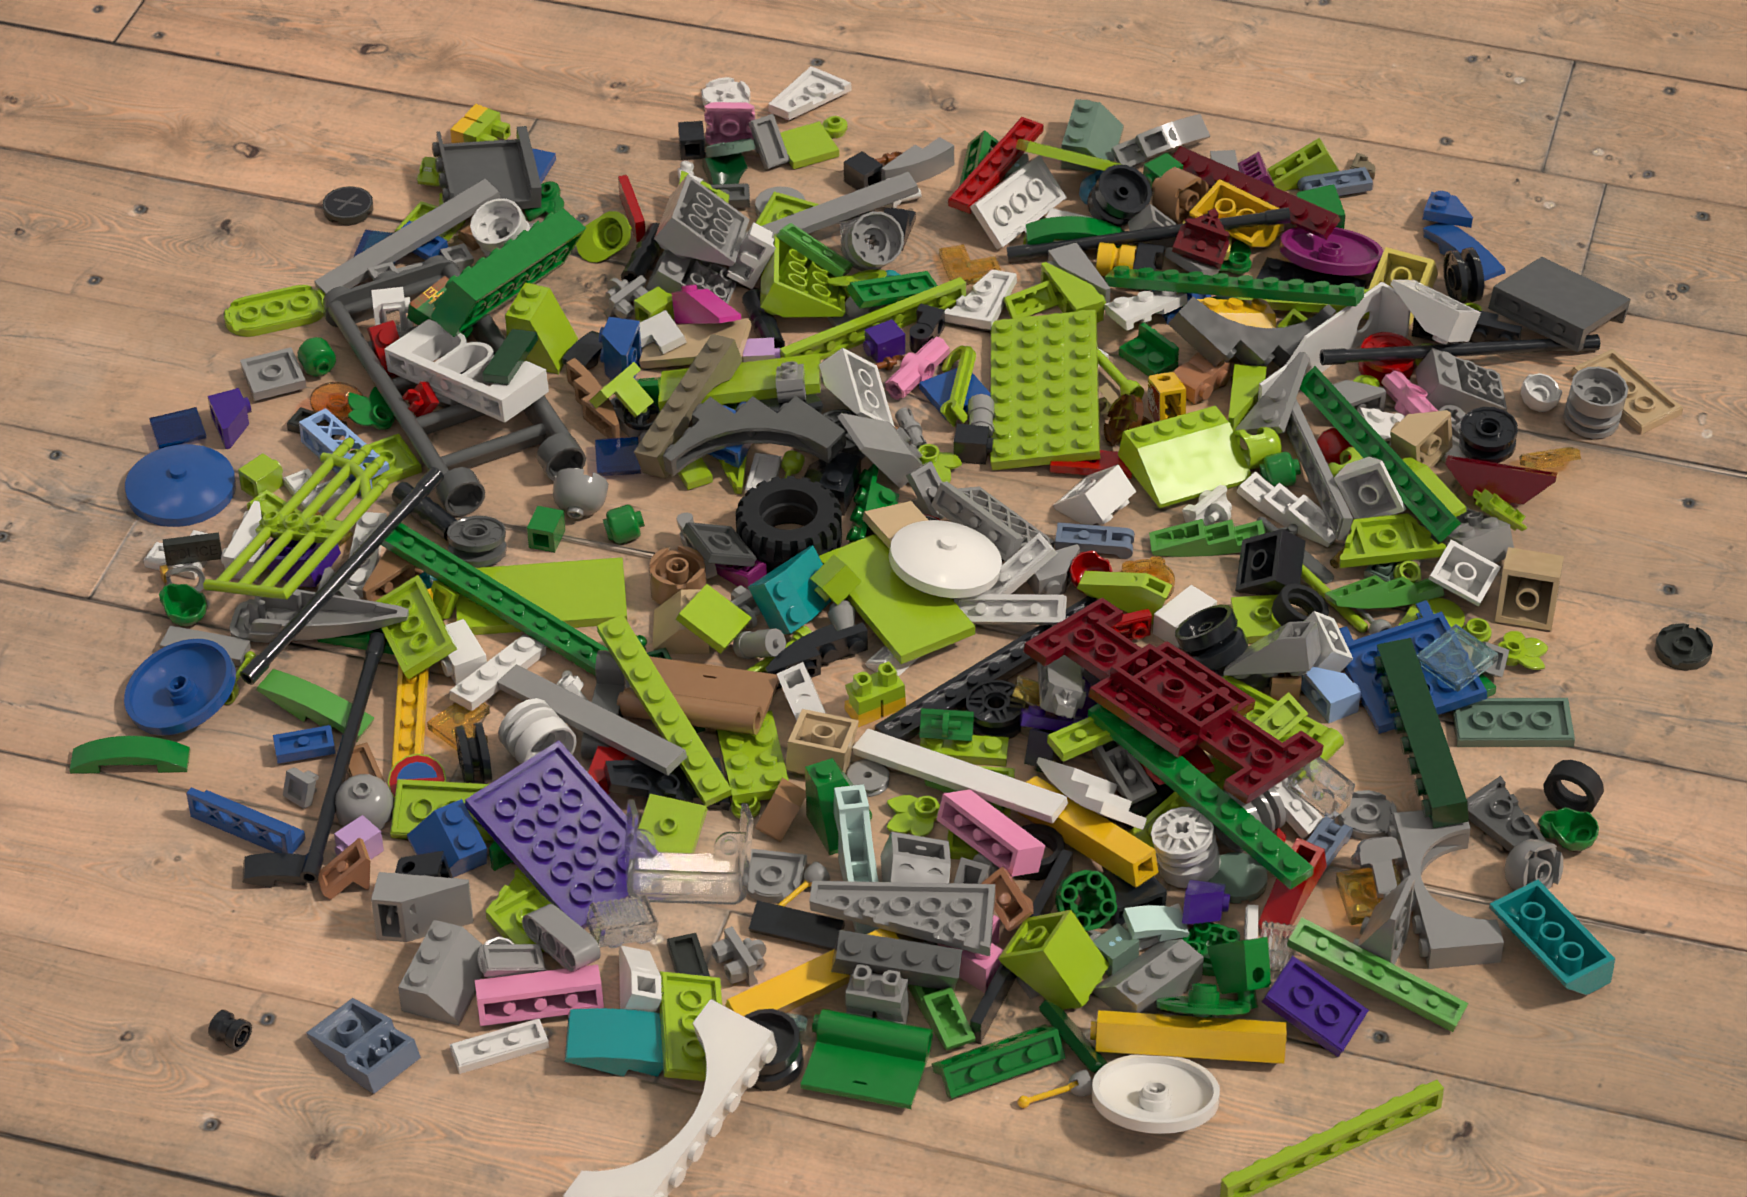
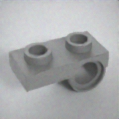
M790 361L782 363L780 367H777L775 382L779 403L790 402L795 396L801 400H806L804 364Z

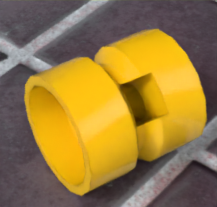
M1100 242L1096 263L1097 271L1101 276L1105 277L1116 266L1123 265L1133 269L1137 247L1121 245L1120 248H1116L1115 244Z

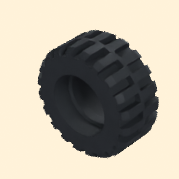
M787 476V478L782 479L774 477L769 482L764 480L758 483L756 488L752 487L749 489L745 496L740 499L736 509V533L757 560L767 565L768 574L809 546H814L818 556L840 548L842 544L840 504L835 495L817 481L813 483L809 478L802 477L797 479L795 476ZM781 524H799L804 526L792 530L775 528V526Z

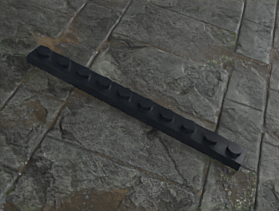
M1087 596L1068 607L1065 619L1097 601L1098 598ZM1054 625L1037 626L875 725V731L907 742L920 734L921 708L957 711L966 705V697L969 691L979 683L989 680L1006 681L1037 662L1023 652L1024 645L1027 641Z

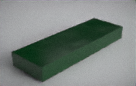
M512 329L482 373L483 381L509 385L537 343V332Z
M1045 999L1038 1007L1039 1011L1054 1028L1058 1029L1059 1035L1088 1070L1097 1073L1100 1068L1107 1064L1106 1060L1099 1052H1096L1095 1047L1064 1010Z

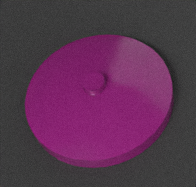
M1298 227L1291 228L1282 234L1279 246L1281 254L1296 265L1321 273L1346 276L1363 275L1376 271L1384 252L1382 247L1371 238L1335 227L1327 240Z

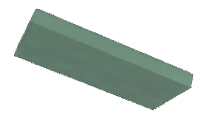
M1487 698L1452 710L1457 747H1574L1575 737L1568 698Z

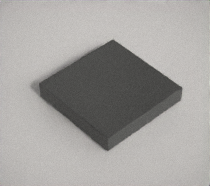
M686 522L683 528V532L707 563L754 566L757 558L732 526Z

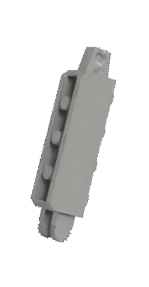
M1065 655L1047 666L1037 662L1040 707L1058 716L1074 718L1077 708H1083L1086 698V692H1083L1085 680L1082 679L1084 668Z

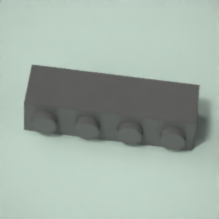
M839 930L834 947L831 972L851 975L853 969L855 970L856 966L860 964L869 966L872 973L883 975L888 970L898 971L902 979H908L909 985L940 990L952 987L954 991L959 979L962 950Z

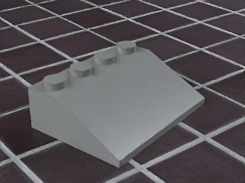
M687 174L670 195L654 240L657 241L661 248L670 250L676 255L733 266L750 219Z

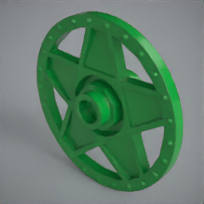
M1205 983L1192 984V989L1188 990V996L1163 997L1157 999L1156 1004L1162 1010L1184 1014L1190 1013L1196 1017L1244 1014L1250 1012L1251 1005L1247 1002L1220 998L1217 985Z

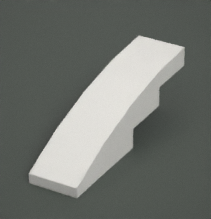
M1254 472L1238 487L1236 492L1276 522L1285 527H1288L1290 524H1296L1299 535L1326 547H1329L1337 539L1324 511L1306 495L1303 494L1298 499L1281 483L1273 487L1257 472Z

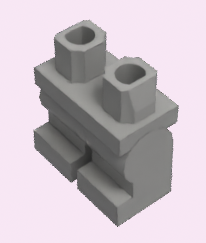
M858 964L855 970L853 969L846 990V1013L875 1018L877 1012V1019L906 1024L909 1015L908 991L906 990L908 979H902L898 971L888 970L883 975L872 973L869 966Z

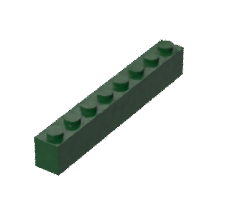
M1411 638L1377 644L1378 656L1373 657L1376 674L1381 673L1380 685L1382 692L1389 695L1386 697L1390 714L1395 713L1396 717H1393L1396 734H1402V737H1400L1401 748L1404 755H1409L1407 764L1410 775L1416 776V779H1414L1417 796H1423L1424 800H1421L1424 817H1430L1433 829L1469 822L1468 801Z

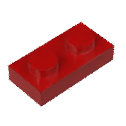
M390 320L369 327L367 331L376 357L389 377H392L396 374L388 371L384 349L400 339L394 320Z

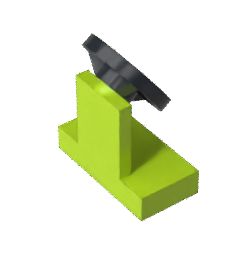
M633 362L589 401L595 408H598L615 394L626 407L623 412L624 423L634 430H649L653 422L642 425L643 421L648 420L650 415L656 413L659 415L661 411L656 405L652 404L654 402L652 398L633 378L641 371L637 364ZM629 412L638 421V424H634L626 418Z

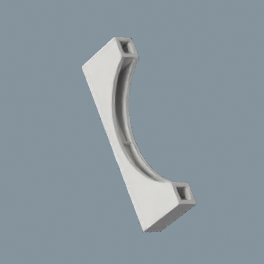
M710 999L693 1022L697 1039L706 1053L707 1071L700 1102L688 1123L668 1144L643 1160L611 1170L581 1171L563 1197H668L673 1188L678 1187L683 1182L690 1165L700 1159L704 1152V1146L710 1138L715 1137L719 1133L723 1121L729 1112L736 1110L741 1096L746 1089L751 1088L756 1083L763 1066L773 1060L777 1051L773 1032Z

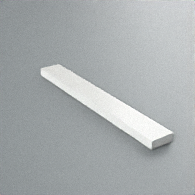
M867 729L852 747L853 753L856 756L957 791L970 789L986 801L1052 824L1068 804L1067 796L871 729Z

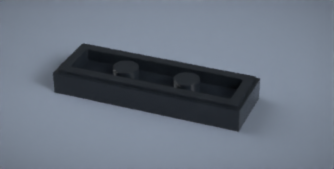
M757 900L749 930L753 933L832 951L834 950L839 930H844L845 922L841 919Z

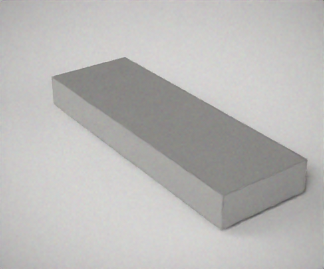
M175 626L169 627L160 644V649L170 644L187 639L211 640L221 645L227 651L235 666L242 665L245 660V654L251 649V642L247 639Z

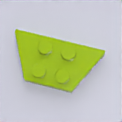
M1409 513L1354 519L1350 528V534L1345 542L1343 554L1340 555L1339 566L1340 568L1436 558L1442 556L1446 545L1444 543L1438 545L1432 540L1431 532L1425 527L1420 526L1417 520Z
M517 868L514 871L515 877L508 886H503L498 898L492 901L486 909V919L503 938L511 940L514 944H536L524 931L522 924L523 916L552 903Z

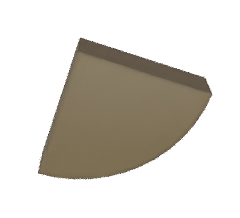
M1357 153L1350 169L1366 167L1371 179L1374 180L1375 165L1368 160L1367 156Z

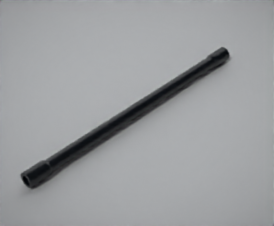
M1289 207L1267 210L1262 213L1219 218L1225 231L1262 225L1272 226L1291 223ZM1185 223L1034 245L1006 247L1008 262L1048 256V250L1072 243H1077L1082 251L1098 249L1100 242L1120 246L1177 238L1181 225Z
M1586 335L1583 349L1580 351L1599 350V335ZM1547 338L1362 349H1321L1319 359L1321 365H1340L1352 362L1424 359L1432 348L1442 352H1449L1455 357L1570 351L1572 349Z
M432 467L418 481L416 487L270 644L241 671L240 676L247 684L253 685L262 676L273 660L413 509L444 479V475L439 469Z
M379 632L372 633L368 641L364 664L313 839L302 867L300 878L306 883H315L319 878L324 860V851L336 813V793L341 784L345 782L377 667L387 641L386 636Z

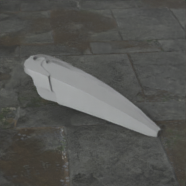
M296 589L287 600L255 596V599H249L240 603L235 608L229 626L231 637L247 639L250 642L270 643L317 592ZM334 595L292 641L332 638L375 630L406 621L409 609L397 605Z

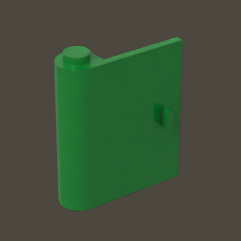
M822 1009L820 1014H815L812 1032L816 1033V1043L800 1084L801 1089L905 1109L912 1108L930 1055L933 1029Z

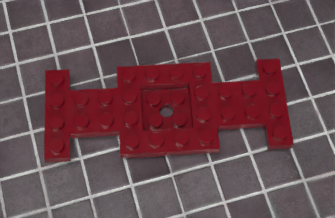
M1104 598L1098 599L1027 641L1024 645L1023 652L1043 666H1047L1065 655L1102 680L1090 687L1088 697L1177 758L1193 747L1199 746L1234 770L1236 773L1225 779L1223 789L1244 804H1248L1322 755L1324 745L1303 731H1299L1289 739L1281 742L1245 718L1244 715L1254 709L1256 700L1170 642L1166 641L1158 647L1149 643L1141 648L1111 628L1122 621L1123 611Z

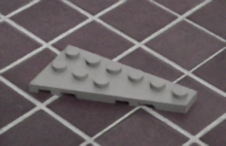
M812 881L809 901L810 911L990 956L996 895L995 884Z

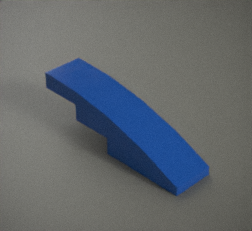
M1438 222L1423 228L1424 238L1438 243L1439 253L1443 255L1451 250H1457L1461 254L1462 249L1474 248L1482 264L1484 281L1506 273L1504 266L1483 245L1457 226Z

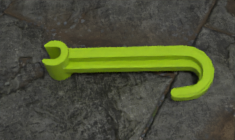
M961 345L955 348L947 356L941 369L944 373L948 372L952 365L959 360L950 400L946 401L940 408V412L952 427H955L957 419L964 424L968 418L963 407L976 359V352L971 346Z

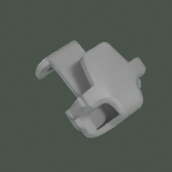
M1394 837L1363 839L1357 845V851L1351 856L1352 865H1360L1364 877H1373L1377 898H1385L1397 887L1392 860L1402 857L1400 845Z

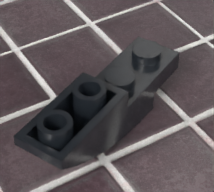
M1479 311L1481 314L1469 342L1520 340L1522 326L1498 321L1499 314ZM1414 317L1412 336L1435 341L1432 339L1433 335L1426 332Z
M864 623L839 631L835 629L833 624L817 629L782 650L765 668L766 673L777 675V673L803 662L811 678L821 675V665L868 650V629ZM779 682V684H778L777 689L782 688L780 682Z

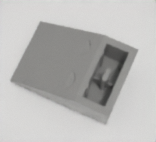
M664 250L646 289L649 292L659 286L665 292L672 295V292L682 291L681 286L697 284V289H709L728 304L737 281L726 276L728 269L717 263L676 255L670 250Z
M1435 348L1430 350L1415 369L1418 386L1428 393L1426 399L1438 411L1446 405L1457 406L1465 413L1480 407H1496L1507 410L1500 374L1492 369L1483 368L1469 360L1460 359L1449 352H1442Z
M1465 506L1467 512L1456 517L1462 524L1441 543H1444L1447 547L1450 540H1453L1493 563L1504 560L1508 547L1514 548L1510 524ZM1423 523L1419 524L1420 526H1423L1427 529V527ZM1431 533V539L1439 545L1440 541Z
M1317 621L1286 623L1248 646L1240 657L1227 666L1224 676L1233 675L1234 678L1242 679L1251 676V674H1262L1263 677L1277 676L1279 673L1290 672V675L1293 676L1306 674L1311 670L1321 654Z
M897 832L890 833L880 855L882 882L949 883L951 867L949 841Z
M378 873L371 898L377 940L409 942L426 936L433 920L458 926L473 923L469 880L427 875Z

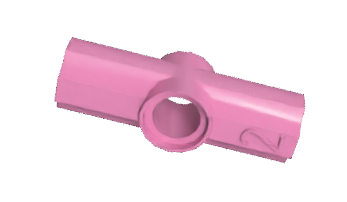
M936 336L934 339H930L916 354L909 352L905 355L900 369L885 382V390L889 392L892 398L896 400L904 398L919 382L932 378L935 368L950 354V347L947 346L944 339Z
M1393 371L1383 378L1382 384L1386 393L1396 402L1394 408L1402 415L1407 416L1408 414L1438 411L1426 399L1428 393L1420 386L1412 384L1401 372Z

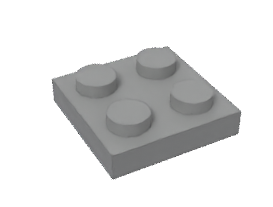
M291 347L240 360L241 369L255 401L306 388L305 378Z

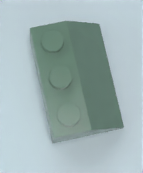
M1075 99L1061 149L1114 161L1115 157L1111 149L1120 143L1124 125L1100 102ZM1061 160V168L1092 173L1099 171V169Z

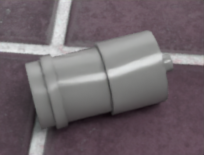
M974 395L968 401L969 425L989 426V438H991L994 432V400L988 395Z
M776 628L757 630L756 632L745 631L739 633L733 641L735 654L745 660L753 659L754 657H776L786 646L784 634Z

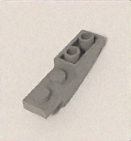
M1197 114L1140 133L1133 139L1113 146L1111 150L1117 163L1135 167L1165 153L1171 154L1176 152L1179 146L1186 148L1210 138V134L1201 114Z

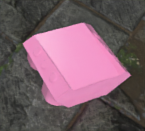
M711 102L704 106L706 122L705 140L708 144L727 143L749 138L754 140L748 122L755 120V107L747 102Z

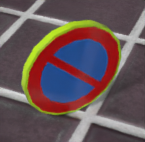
M423 754L406 756L398 761L390 771L388 786L394 800L397 779L447 782L445 770L439 761Z

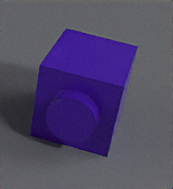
M891 319L865 329L863 349L866 355L871 356L876 363L883 362L885 357L892 358L894 355H905V333Z

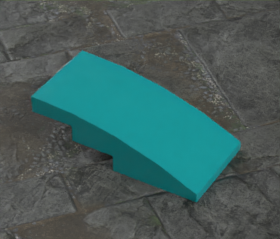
M609 1008L570 1009L564 1062L623 1077L628 1069L658 1077L660 1072L664 1070L660 1013Z

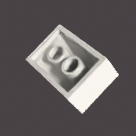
M1392 280L1390 285L1422 328L1433 335V340L1442 344H1447L1448 342L1453 344L1469 342L1481 312L1415 280Z
M844 348L819 364L822 383L856 415L888 421L894 426L877 365Z

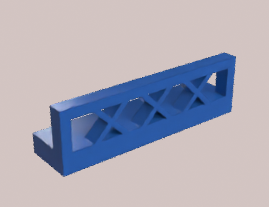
M191 787L186 793L192 818L272 852L293 854L306 839L303 830L206 790L202 792Z

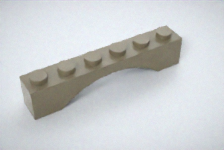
M715 334L710 335L634 451L643 473L664 479L667 478L669 473L665 471L663 459L666 449L682 438L691 421L694 409L705 396L720 383L730 380L743 361L735 339Z

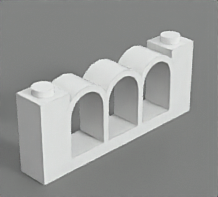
M430 319L384 349L389 372L416 384L428 381L434 392L504 423L549 392L546 369L528 361L521 365L509 385L494 383L491 386H487L490 382L483 381L482 373L494 357L492 347L481 342L467 343L462 333L453 337L437 322Z

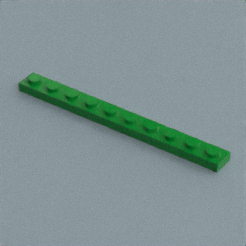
M1123 265L1114 267L1105 276V282L1109 287L1354 307L1364 298V287H1355L1352 283L1329 285V282L1326 281L1304 283L1301 279L1279 281L1275 277L1253 279V276L1250 275L1228 277V274L1225 273L1203 275V272L1199 271L1179 273L1178 270L1174 269L1162 272L1154 271L1153 268L1149 267L1140 268L1139 270L1129 269L1128 266Z
M1316 366L1304 375L1299 389L1363 458L1372 457L1383 461L1402 501L1440 543L1462 524Z
M403 523L381 544L386 549L596 677L598 650L609 651L605 646Z
M1099 703L1088 709V717H1091L1099 728L1110 733L1112 739L1290 890L1313 875L1314 867L1184 757L1179 756L1177 758Z

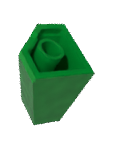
M833 758L805 767L806 816L829 856L838 853L839 840L833 813L834 788L854 786ZM869 809V815H870V821H871V819H872V812H871V810Z

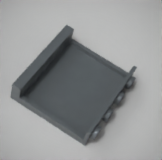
M518 126L516 139L443 144L440 131L436 132V142H432L433 157H436V172L439 173V185L442 188L443 203L486 179L499 191L500 199L514 201L520 209L541 208L542 187L527 126Z
M1540 257L1494 285L1488 309L1579 352L1583 349L1588 333L1612 318L1622 323L1625 322L1631 299L1555 262Z

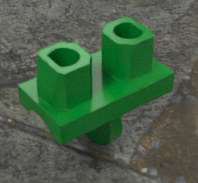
M921 708L919 738L972 741L974 712Z

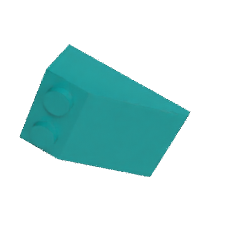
M809 546L748 586L770 629H779L784 635L791 634L812 620L832 601L829 598L825 602L814 591L817 585L810 579L823 565L814 546Z

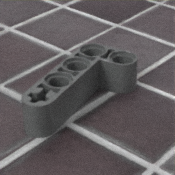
M598 650L595 666L596 686L592 703L623 718L620 706L617 705L619 693L624 692L625 688L630 687V684L611 653L606 650ZM583 733L581 758L593 759L598 746L610 747V745Z

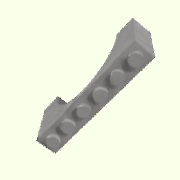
M1422 810L1393 813L1392 825L1388 826L1387 832L1388 837L1396 838L1400 845L1402 857L1394 859L1395 865H1400L1401 867L1400 883L1409 875L1415 877L1411 907L1414 915L1412 917L1414 934H1419V953L1421 957H1425L1428 969L1501 963L1504 941L1498 920L1471 918L1445 908L1429 894L1421 878L1427 866L1437 858L1453 851L1468 849L1471 829L1469 822L1433 829L1430 817L1425 818Z

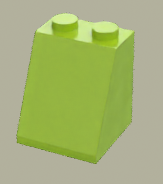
M525 282L505 314L507 336L512 329L537 332L538 341L525 361L546 369V372L559 374L564 366L561 363L563 356L578 341V337L551 289Z
M1072 910L1028 917L1023 921L998 958L1004 966L1046 1000L1062 1009H1078L1088 1002L1095 986L1102 981V976L1109 967L1108 962Z

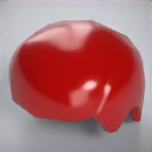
M1329 428L1323 431L1317 439V444L1328 464L1333 462L1341 465L1340 454L1347 448L1352 447L1336 428Z
M1092 550L1079 553L1072 560L1070 566L1071 581L1076 589L1085 571L1113 572L1109 560L1102 558L1096 551Z

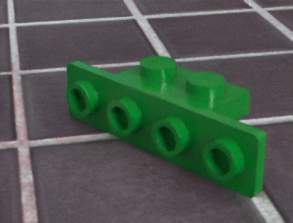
M874 463L868 470L864 469L861 472L857 481L860 487L854 497L856 507L850 517L852 526L846 536L848 544L865 538L867 529L873 531L863 520L864 511L898 504L899 494L876 483L879 468Z

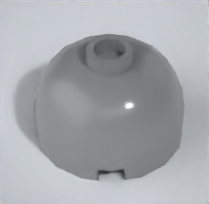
M562 469L558 471L557 476L555 475L553 498L557 506L564 510L569 517L581 519L595 514L601 509L606 500L609 483L605 478L594 472L592 477L584 475V469Z
M358 774L350 777L341 784L336 793V816L339 823L344 827L363 815L379 830H382L385 827V823L389 821L390 817L392 819L394 798L389 786L381 778L370 774Z
M1528 839L1518 843L1510 851L1505 861V878L1510 888L1516 891L1537 879L1547 889H1550L1553 883L1558 885L1563 872V855L1556 850L1555 847L1557 846L1538 839Z

